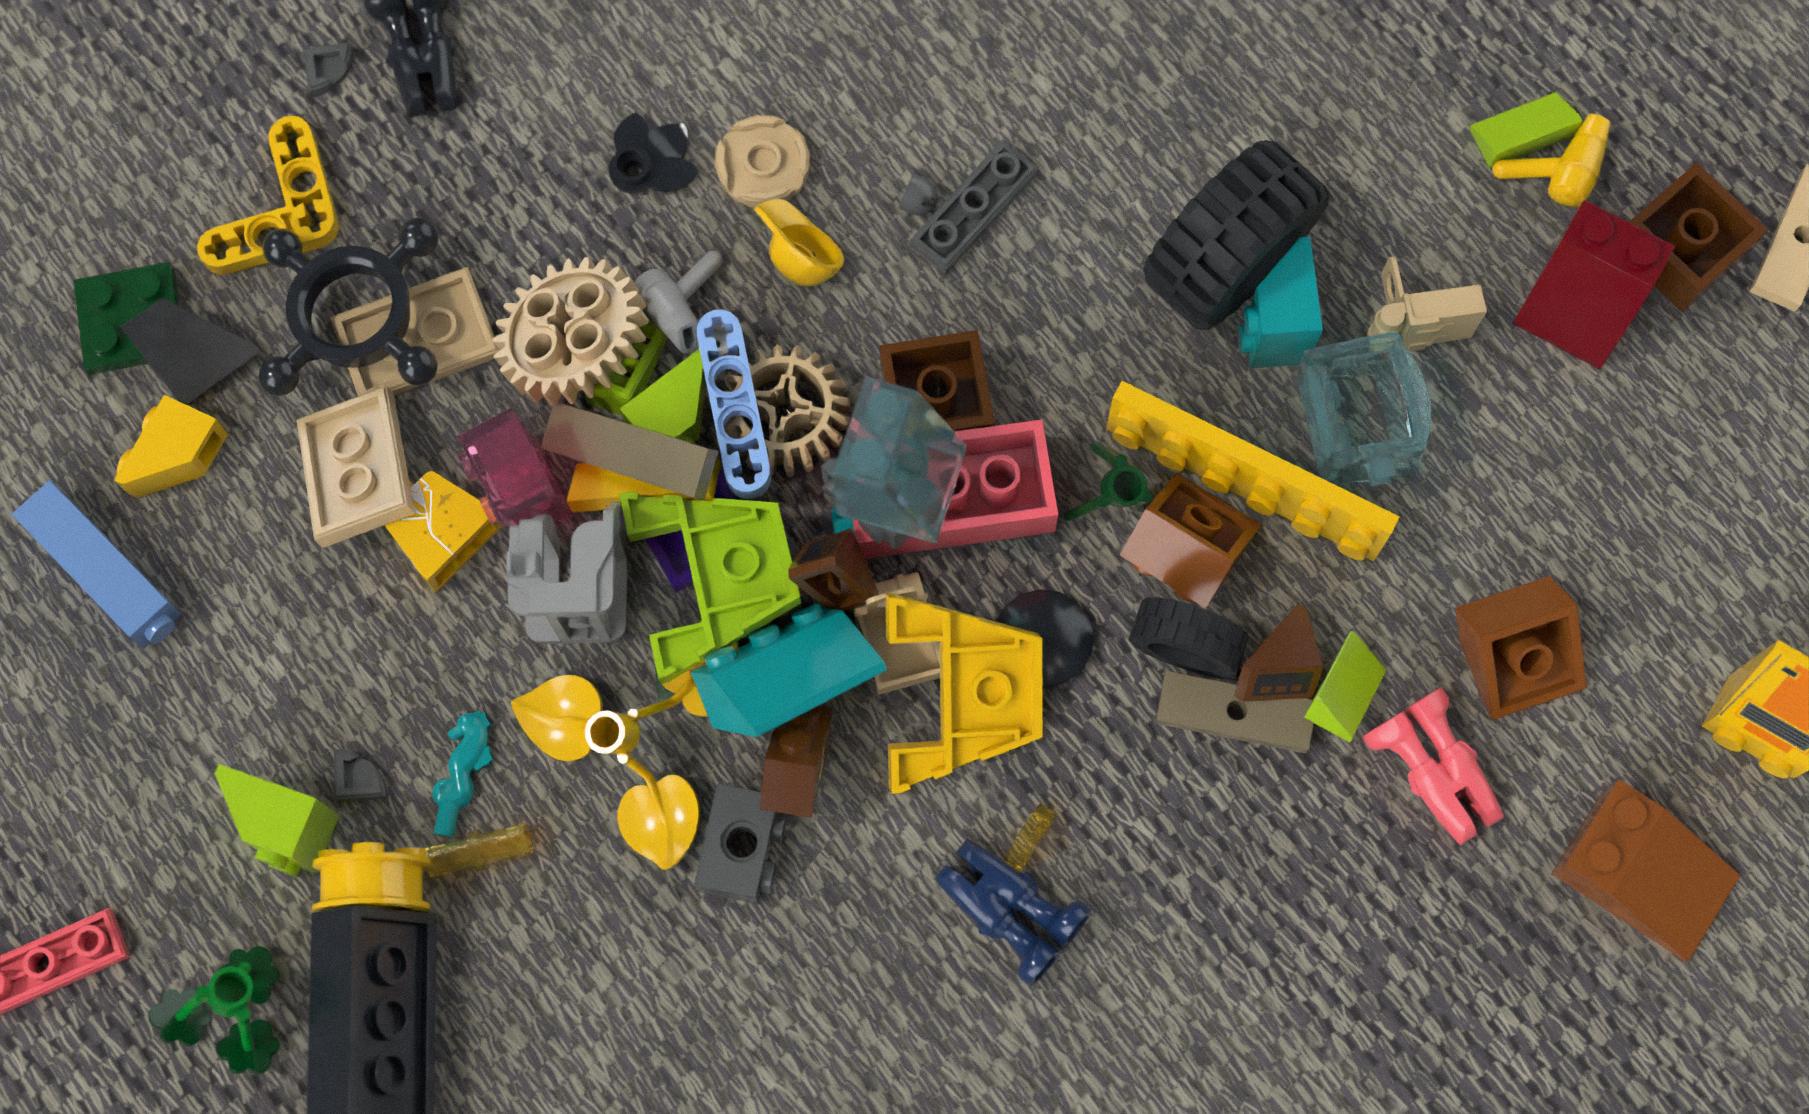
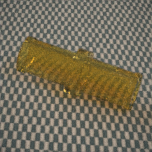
M521 822L518 825L482 833L481 830L477 829L469 831L466 838L434 846H425L423 849H426V857L431 860V867L426 869L431 879H436L438 876L475 868L477 872L488 870L491 863L523 855H532L533 843L526 822Z

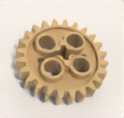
M585 257L579 268H577L569 258L564 263L563 271L557 272L552 265H548L547 278L543 280L534 274L531 275L530 280L533 287L528 291L517 287L515 292L520 298L518 303H505L503 306L510 314V317L496 320L495 323L503 332L492 339V342L499 348V351L494 354V358L502 366L500 372L522 396L527 393L536 403L545 397L553 406L557 404L561 395L570 404H574L578 391L581 390L589 398L594 397V385L598 382L606 388H610L611 380L608 375L613 371L625 375L627 371L621 363L623 359H637L639 356L631 346L632 343L646 340V336L639 328L649 323V319L642 311L647 305L639 294L640 290L619 266L612 269L604 259L595 266L589 257Z

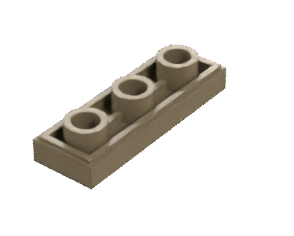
M1165 671L1155 724L1306 754L1309 751L1313 722L1304 718L1312 702L1311 699L1294 698L1242 702L1234 696L1237 687L1235 684ZM1231 706L1240 708L1244 718L1241 720L1231 719L1227 714V708Z

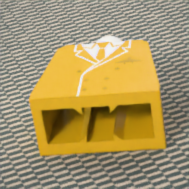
M429 471L415 484L409 480L415 514L386 524L385 527L429 586L437 592L503 524L491 507L434 471Z

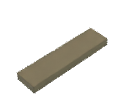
M560 402L552 406L541 444V449L701 500L705 499L718 451Z

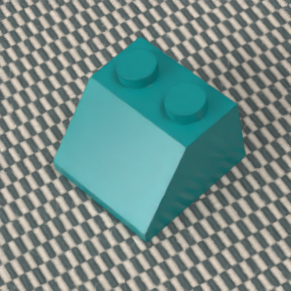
M1300 237L1258 285L1251 305L1244 307V324L1238 325V345L1241 354L1248 353L1250 369L1309 364L1323 331L1310 237Z

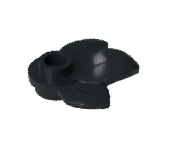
M634 112L616 128L613 136L616 154L610 160L608 171L611 182L620 191L635 194L651 188L662 193L675 192L688 186L699 173L698 168L691 162L683 159L689 140L686 124H668L649 130L645 120L638 113ZM631 166H638L642 169L641 173L637 176L628 177L624 174L626 169Z

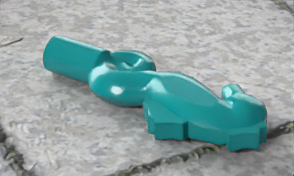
M478 710L474 713H466L460 716L457 720V726L447 733L453 741L463 736L464 738L452 752L448 762L451 778H442L436 781L433 786L432 797L439 806L433 831L435 836L454 838L459 810L468 805L473 797L474 786L470 776L471 771L475 769L479 772L482 768L490 766V763L494 761L490 755V748L487 746L488 728L491 727V724L487 720L485 712L481 713Z

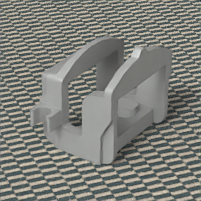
M611 502L610 506L605 507L603 510V521L584 522L576 528L571 540V575L567 582H560L561 551L556 526L551 515L537 514L531 519H520L519 525H510L509 551H507L506 563L508 603L515 614L526 616V633L534 642L546 644L609 643L618 641L626 633L628 541L621 502Z

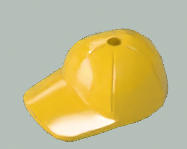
M773 199L759 203L753 208L773 233L769 244V255L776 269L788 280L798 286H817L830 279L841 269L844 263L841 249L827 234L816 227L790 202Z

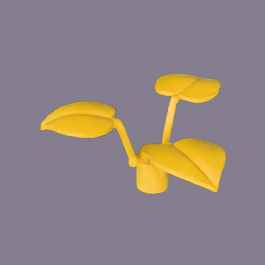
M738 641L729 647L739 648ZM703 661L670 682L662 684L667 690L675 693L671 698L638 710L631 709L627 714L602 711L603 703L598 690L590 681L576 675H562L552 678L531 692L515 698L511 702V706L519 724L533 743L547 755L562 761H576L588 756L593 749L599 753L617 755L620 763L628 765L639 774L647 785H637L630 788L621 799L617 810L620 832L625 841L636 852L653 861L661 869H671L680 862L691 848L699 828L701 810L697 793L692 785L679 775H668L656 782L653 773L633 758L631 751L635 749L640 740V727L637 722L642 718L673 708L681 701L686 710L691 714L708 717L691 675V671L705 665L706 661Z

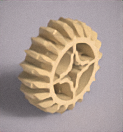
M776 344L773 348L774 357L766 359L765 354L757 349L754 353L756 364L752 366L749 363L760 420L769 425L770 437L769 441L765 440L771 476L776 472L777 464H784L785 474L791 478L795 472L793 463L802 462L804 470L811 472L813 470L811 456L815 454L817 458L826 462L830 459V452L826 445L832 447H840L842 445V436L838 431H844L849 428V418L844 413L850 410V399L842 396L846 391L844 380H833L836 375L835 367L832 364H828L819 368L821 363L819 354L814 352L806 360H802V349L796 345L792 349L790 356H784L782 347ZM727 374L725 382L730 390H725L724 392L737 390L742 385L743 376ZM780 379L774 389L769 391L757 390L770 381ZM799 381L809 385L819 394L825 405L824 408L814 407L812 401L805 400L798 395L797 386ZM789 394L792 413L787 410L788 415L781 417L780 425L778 426L775 408L780 410L779 405L786 404ZM742 415L731 417L724 427L725 433L734 439L744 438L751 432ZM813 426H816L805 437L787 442L789 435L799 429L811 430ZM749 451L739 452V457L748 454L746 463L749 468L753 469Z

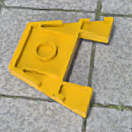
M885 594L886 640L889 644L940 641L941 739L939 741L888 744V784L892 794L910 790V785L928 778L938 779L952 773V769L974 760L981 759V761L1043 738L1042 637L1038 633L898 594Z

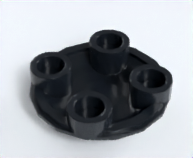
M1038 589L1020 594L1005 605L996 622L1038 633L1042 637V687L1048 688L1060 685L1077 677L1082 673L1092 654L1094 633L1089 616L1077 601L1061 592Z

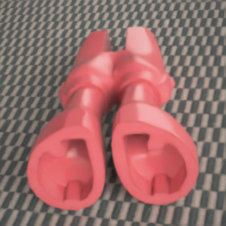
M1441 686L1405 709L1406 713L1404 711L1400 712L1363 735L1362 738L1371 750L1391 749L1400 755L1411 769L1408 773V781L1412 793L1422 798L1440 824L1461 846L1475 837L1477 832L1471 818L1458 798L1464 797L1479 821L1486 827L1492 826L1503 819L1504 816L1477 762V752L1463 740L1456 741L1450 729L1446 714L1450 700ZM1412 722L1422 728L1438 751L1439 763L1430 758L1424 749Z

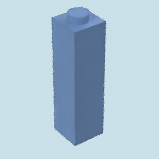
M52 481L46 482L11 514L107 615L142 648H145L150 643L156 644L164 640L175 627L174 621L182 613Z

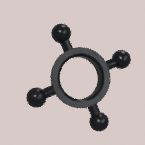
M423 218L408 220L399 231V243L386 256L367 247L344 246L323 252L312 260L302 253L301 240L293 231L280 228L268 233L262 245L266 260L276 267H290L297 273L288 291L286 316L290 330L299 343L284 357L275 356L262 364L259 370V381L263 389L276 396L291 393L299 383V370L310 361L322 359L337 366L357 368L374 364L388 355H391L398 361V372L404 381L412 385L429 383L435 377L438 370V362L435 355L426 347H411L403 340L410 322V294L406 280L402 275V270L413 257H424L435 250L438 244V232L435 226ZM351 274L372 275L384 281L390 288L392 305L385 324L375 335L353 345L331 344L315 335L311 319L312 309L319 294L329 284Z

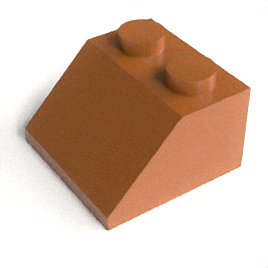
M1176 473L1146 507L1120 556L1131 562L1138 572L1147 576H1154L1173 588L1175 593L1183 600L1197 603L1206 609L1221 589L1261 524Z
M1550 576L1455 607L1460 645L1492 720L1587 688L1577 604Z

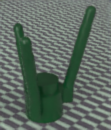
M1092 442L1090 449L1110 463L1112 469L1104 474L1101 480V495L1065 512L1064 519L1071 521L1108 505L1119 508L1136 505V510L1143 512L1147 503L1153 500L1152 493L1147 491L1148 483L1145 475L1140 469L1128 466L1126 456L1116 455L1103 445Z

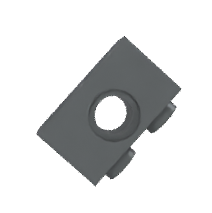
M717 783L694 882L697 891L759 905L761 892L770 894L772 890L777 863L770 862L769 856L773 841L782 843L788 814L760 810L761 792ZM743 833L753 835L757 839V847L751 855L739 858L729 852L730 843L734 837Z

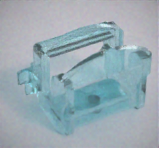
M1390 332L1305 350L1296 370V377L1320 478L1336 486L1355 482H1370V486L1391 483V479L1415 475L1419 470L1424 450L1427 447V440L1431 429L1432 409L1423 373L1414 357L1403 345L1401 335L1396 332ZM1389 352L1391 360L1384 359L1381 353ZM1375 375L1390 440L1351 447L1349 431L1346 426H1339L1336 409L1340 408V393L1336 381Z

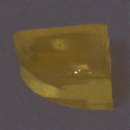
M1040 803L1018 833L1004 861L1021 872L1030 860L1038 842L1046 834L1054 821L1055 812Z

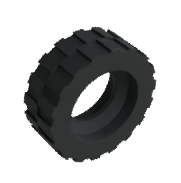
M1147 597L1141 602L1128 640L1135 648L1156 660L1199 675L1229 679V677L1234 678L1237 675L1249 640V634L1241 626L1231 622V620L1207 609L1199 608L1196 605L1173 599H1163L1161 597Z

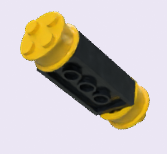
M361 842L352 844V853L349 850L342 849L318 851V858L313 860V869L321 871L320 902L313 904L311 909L307 1114H434L436 914L428 913L430 912V904L422 901L423 870L431 867V860L426 857V849L407 847L394 849V852H385V844Z

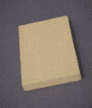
M468 267L408 288L410 294V322L403 340L411 347H426L435 355L438 362V370L435 377L429 383L495 359L494 354L499 351V348L492 342L495 336ZM389 295L330 317L339 345L357 344L375 335L383 327L390 314L392 296ZM391 355L368 366L348 367L358 396L387 386L396 396L423 385H412L404 381L398 372V361Z
M387 386L297 419L314 540L322 548L415 514L395 398Z

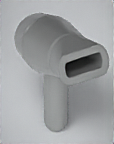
M717 251L706 253L677 283L660 269L648 270L642 273L634 282L640 290V296L647 305L642 310L643 313L666 334L682 353L692 352L699 347L697 339L698 322L687 300L721 267L723 258Z

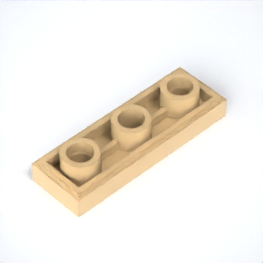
M1808 164L1800 173L1749 291L1794 312L1801 306L1809 287ZM1795 236L1800 237L1804 243L1797 241Z

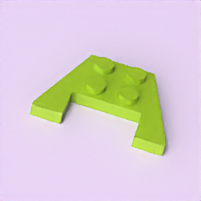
M637 492L619 493L630 542L682 531L702 619L700 623L649 634L660 684L670 682L705 661L704 658L710 653L729 647L802 603L798 586L789 579L788 569L792 564L777 502L713 498V501L686 500L679 495L663 494V498L639 496Z

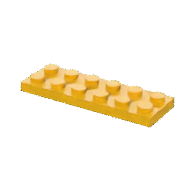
M1121 381L1112 398L1106 430L1112 432V437L1116 442L1134 450L1141 446L1157 454L1156 459L1165 467L1179 472L1185 468L1201 476L1202 483L1216 492L1226 494L1230 490L1246 498V504L1260 514L1272 516L1276 513L1292 521L1291 526L1299 533L1311 538H1318L1321 535L1337 543V549L1349 558L1362 561L1366 557L1374 561L1392 534L1400 517L1124 381Z

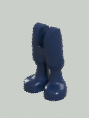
M967 838L955 853L967 863L974 873L978 872L982 878L976 885H972L969 883L970 879L945 865L934 880L955 904L977 924L976 927L980 934L996 940L1004 938L1012 946L1021 961L1018 975L1022 981L1032 987L1060 956V951L1046 940L1040 939L1031 933L1017 920L1012 911L1016 909L1021 913L1024 912L1065 949L1082 929L1092 910L1081 901H1073L1065 907H1060L1044 900L1038 895V886L1031 878L1030 873L1019 872L995 854Z

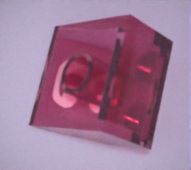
M512 408L457 436L465 451L458 455V459L471 482L479 479L486 493L485 496L479 498V501L493 525L501 523L510 532V525H519L520 519H531L537 514H550L555 526L564 525L576 519L534 434Z

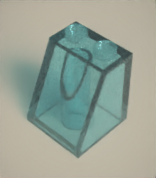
M865 377L833 472L837 515L937 544L966 454L967 445L918 391Z

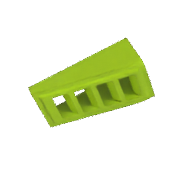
M650 319L649 323L639 327L643 334L651 339L649 344L639 342L632 343L631 345L637 354L642 356L641 359L624 358L621 362L626 371L632 373L631 377L612 372L608 375L611 380V387L606 388L600 382L595 384L594 397L589 398L586 395L588 404L622 416L620 408L646 389L668 338Z

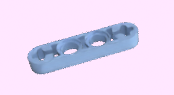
M713 310L706 313L700 319L697 325V339L724 473L729 489L736 496L743 499H754L762 496L768 490L771 483V470L742 329L738 318L731 312ZM723 326L725 332L729 333L726 335L729 356L719 357L716 340L714 337H710L714 335L713 327ZM733 369L743 376L742 385L737 390L724 392L716 387V377L724 370ZM739 415L748 417L753 423V428L746 437L734 439L725 433V424L731 417ZM748 450L753 470H762V472L755 474V482L752 484H745L742 477L734 478V476L742 473L739 452Z

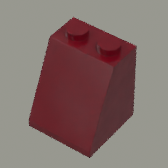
M1583 200L1555 245L1512 324L1601 369L1653 289L1675 246Z

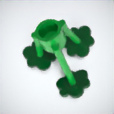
M261 946L253 947L248 952L242 949L233 950L229 955L230 963L223 965L215 972L210 979L209 986H199L197 989L188 988L181 993L175 989H168L162 994L161 1003L155 1004L150 1009L148 1014L149 1022L155 1028L161 1029V1040L165 1043H173L178 1040L184 1046H193L198 1043L203 1036L202 1027H205L211 1021L210 1012L202 1008L204 1003H209L212 1010L220 1016L235 1017L238 1023L230 1027L229 1036L221 1039L216 1047L218 1057L228 1062V1068L234 1074H241L246 1069L253 1074L266 1072L272 1063L271 1055L276 1054L280 1049L279 1040L272 1036L270 1023L265 1020L250 1022L248 1006L250 1003L260 1005L267 1002L272 993L270 985L276 983L280 976L279 970L271 966L272 955L266 948Z

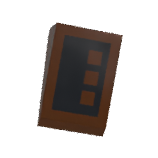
M852 528L806 542L788 569L789 579L826 609L848 611L865 606L868 598L879 595Z
M1297 604L1242 667L1234 694L1236 698L1243 702L1313 697L1323 664L1306 608Z

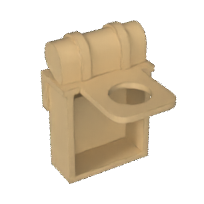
M1394 256L1389 257L1382 270V283L1387 305L1376 313L1373 324L1370 325L1367 332L1366 344L1375 353H1383L1394 345L1395 353L1397 354L1424 350L1426 346H1431L1433 343L1471 338L1487 313L1481 284L1404 294L1397 260ZM1391 274L1394 280L1395 297L1391 288Z
M915 572L908 575H903L902 573L895 575L893 579L875 583L879 595L868 598L865 606L855 608L854 619L857 629L884 660L887 668L886 671L873 677L878 695L939 679V641L889 644L886 640L885 594L894 593L929 603L928 593L924 594L919 573Z

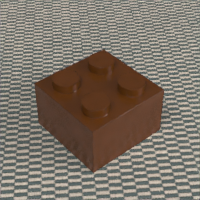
M1697 162L1629 221V223L1675 246L1654 286L1682 313L1741 262L1768 232V229Z
M978 330L879 345L880 367L893 440L995 426Z

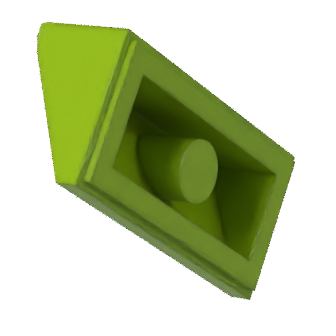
M1555 92L1470 125L1469 130L1489 168H1492L1498 160L1515 159L1574 136L1583 121L1580 115Z
M1353 631L1349 632L1304 716V718L1349 743L1386 673V669Z

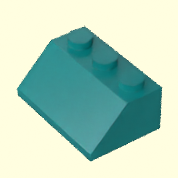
M814 604L794 612L791 615L793 621L780 628L777 625H771L751 633L748 636L750 643L737 649L725 647L710 653L704 658L706 664L691 671V675L712 728L758 737L886 671L887 668L884 660L842 610L821 608L820 604Z

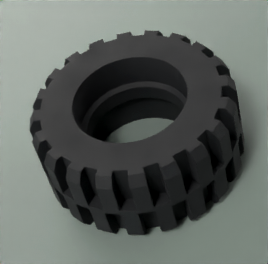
M1268 140L1256 142L1252 148H1246L1235 160H1231L1226 164L1221 172L1212 177L1203 186V189L1187 203L1179 216L1167 227L1165 234L1158 239L1153 247V252L1145 261L1143 272L1146 283L1192 327L1203 330L1212 329L1215 325L1223 322L1227 316L1237 311L1246 300H1249L1254 295L1258 285L1298 239L1309 235L1310 230L1318 223L1322 217L1321 214L1328 206L1329 197L1326 186L1279 143Z

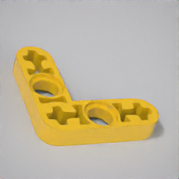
M285 116L277 120L269 131V144L286 207L207 230L199 239L197 253L211 272L225 275L269 263L263 254L262 247H259L256 242L258 234L266 228L274 227L293 231L301 240L302 253L330 244L336 238L339 231V222L318 145L308 123L302 118ZM296 132L299 136L297 138V145L302 158L294 159L291 150L286 144L288 133ZM310 172L316 175V183L310 190L297 192L292 189L293 179L298 174ZM314 204V208L322 220L320 230L317 232H312L308 227L311 220L305 205ZM244 235L245 241L248 247L250 248L251 252H244V250L241 247L243 243L240 240L239 236ZM225 242L229 247L226 250V258L218 260L214 254L218 249L217 244Z

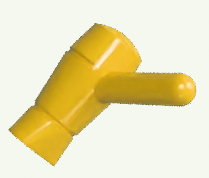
M1589 114L1561 157L1498 160L1492 167L1493 175L1498 179L1551 177L1548 187L1549 196L1563 206L1580 207L1583 200L1588 199L1597 183L1607 145L1610 121L1603 116Z

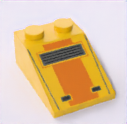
M1777 640L1728 676L1702 727L1714 733L1712 736L1713 740L1722 747L1735 752L1744 750L1760 759L1759 766L1773 776L1779 778H1788L1789 776L1794 779L1809 771V657Z

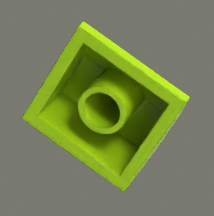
M218 764L214 774L241 840L257 850L254 858L268 864V867L294 877L298 876L300 869L316 874L317 870L313 869V860L318 858V851L326 850L340 816L317 798Z

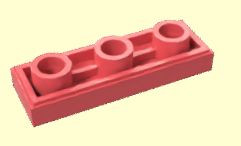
M110 908L104 909L0 955V1015L130 958L114 911ZM48 956L49 965L44 972L40 973L38 963L43 957Z

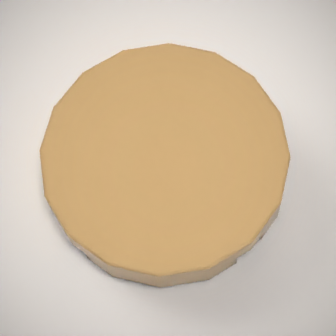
M755 115L740 120L729 128L730 132L724 136L723 140L722 138L720 139L716 147L715 169L721 187L734 200L749 207H755L759 203L773 199L790 200L801 191L809 176L810 153L804 136L797 129L795 131L792 126L787 125L785 120L776 116Z

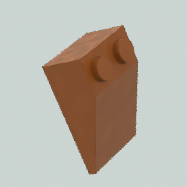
M1620 779L1603 789L1551 873L1685 962H1689L1740 877L1735 870L1664 807Z

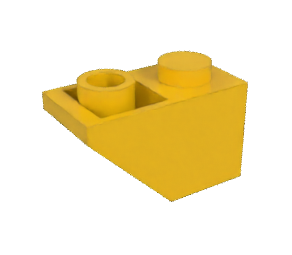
M164 395L158 406L151 408L146 414L142 424V433L134 447L128 449L120 458L114 481L129 495L139 498L203 477L227 438L228 432L217 419Z

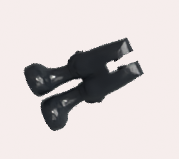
M363 0L366 12L375 20L383 23L391 37L392 42L387 48L386 64L394 72L397 87L408 116L414 118L426 115L424 104L425 92L424 88H421L420 81L433 79L434 86H431L435 98H437L440 112L456 109V79L453 64L456 48L450 38L442 33L441 29L442 13L451 0H412L422 35L419 46L416 45L412 38L407 0Z

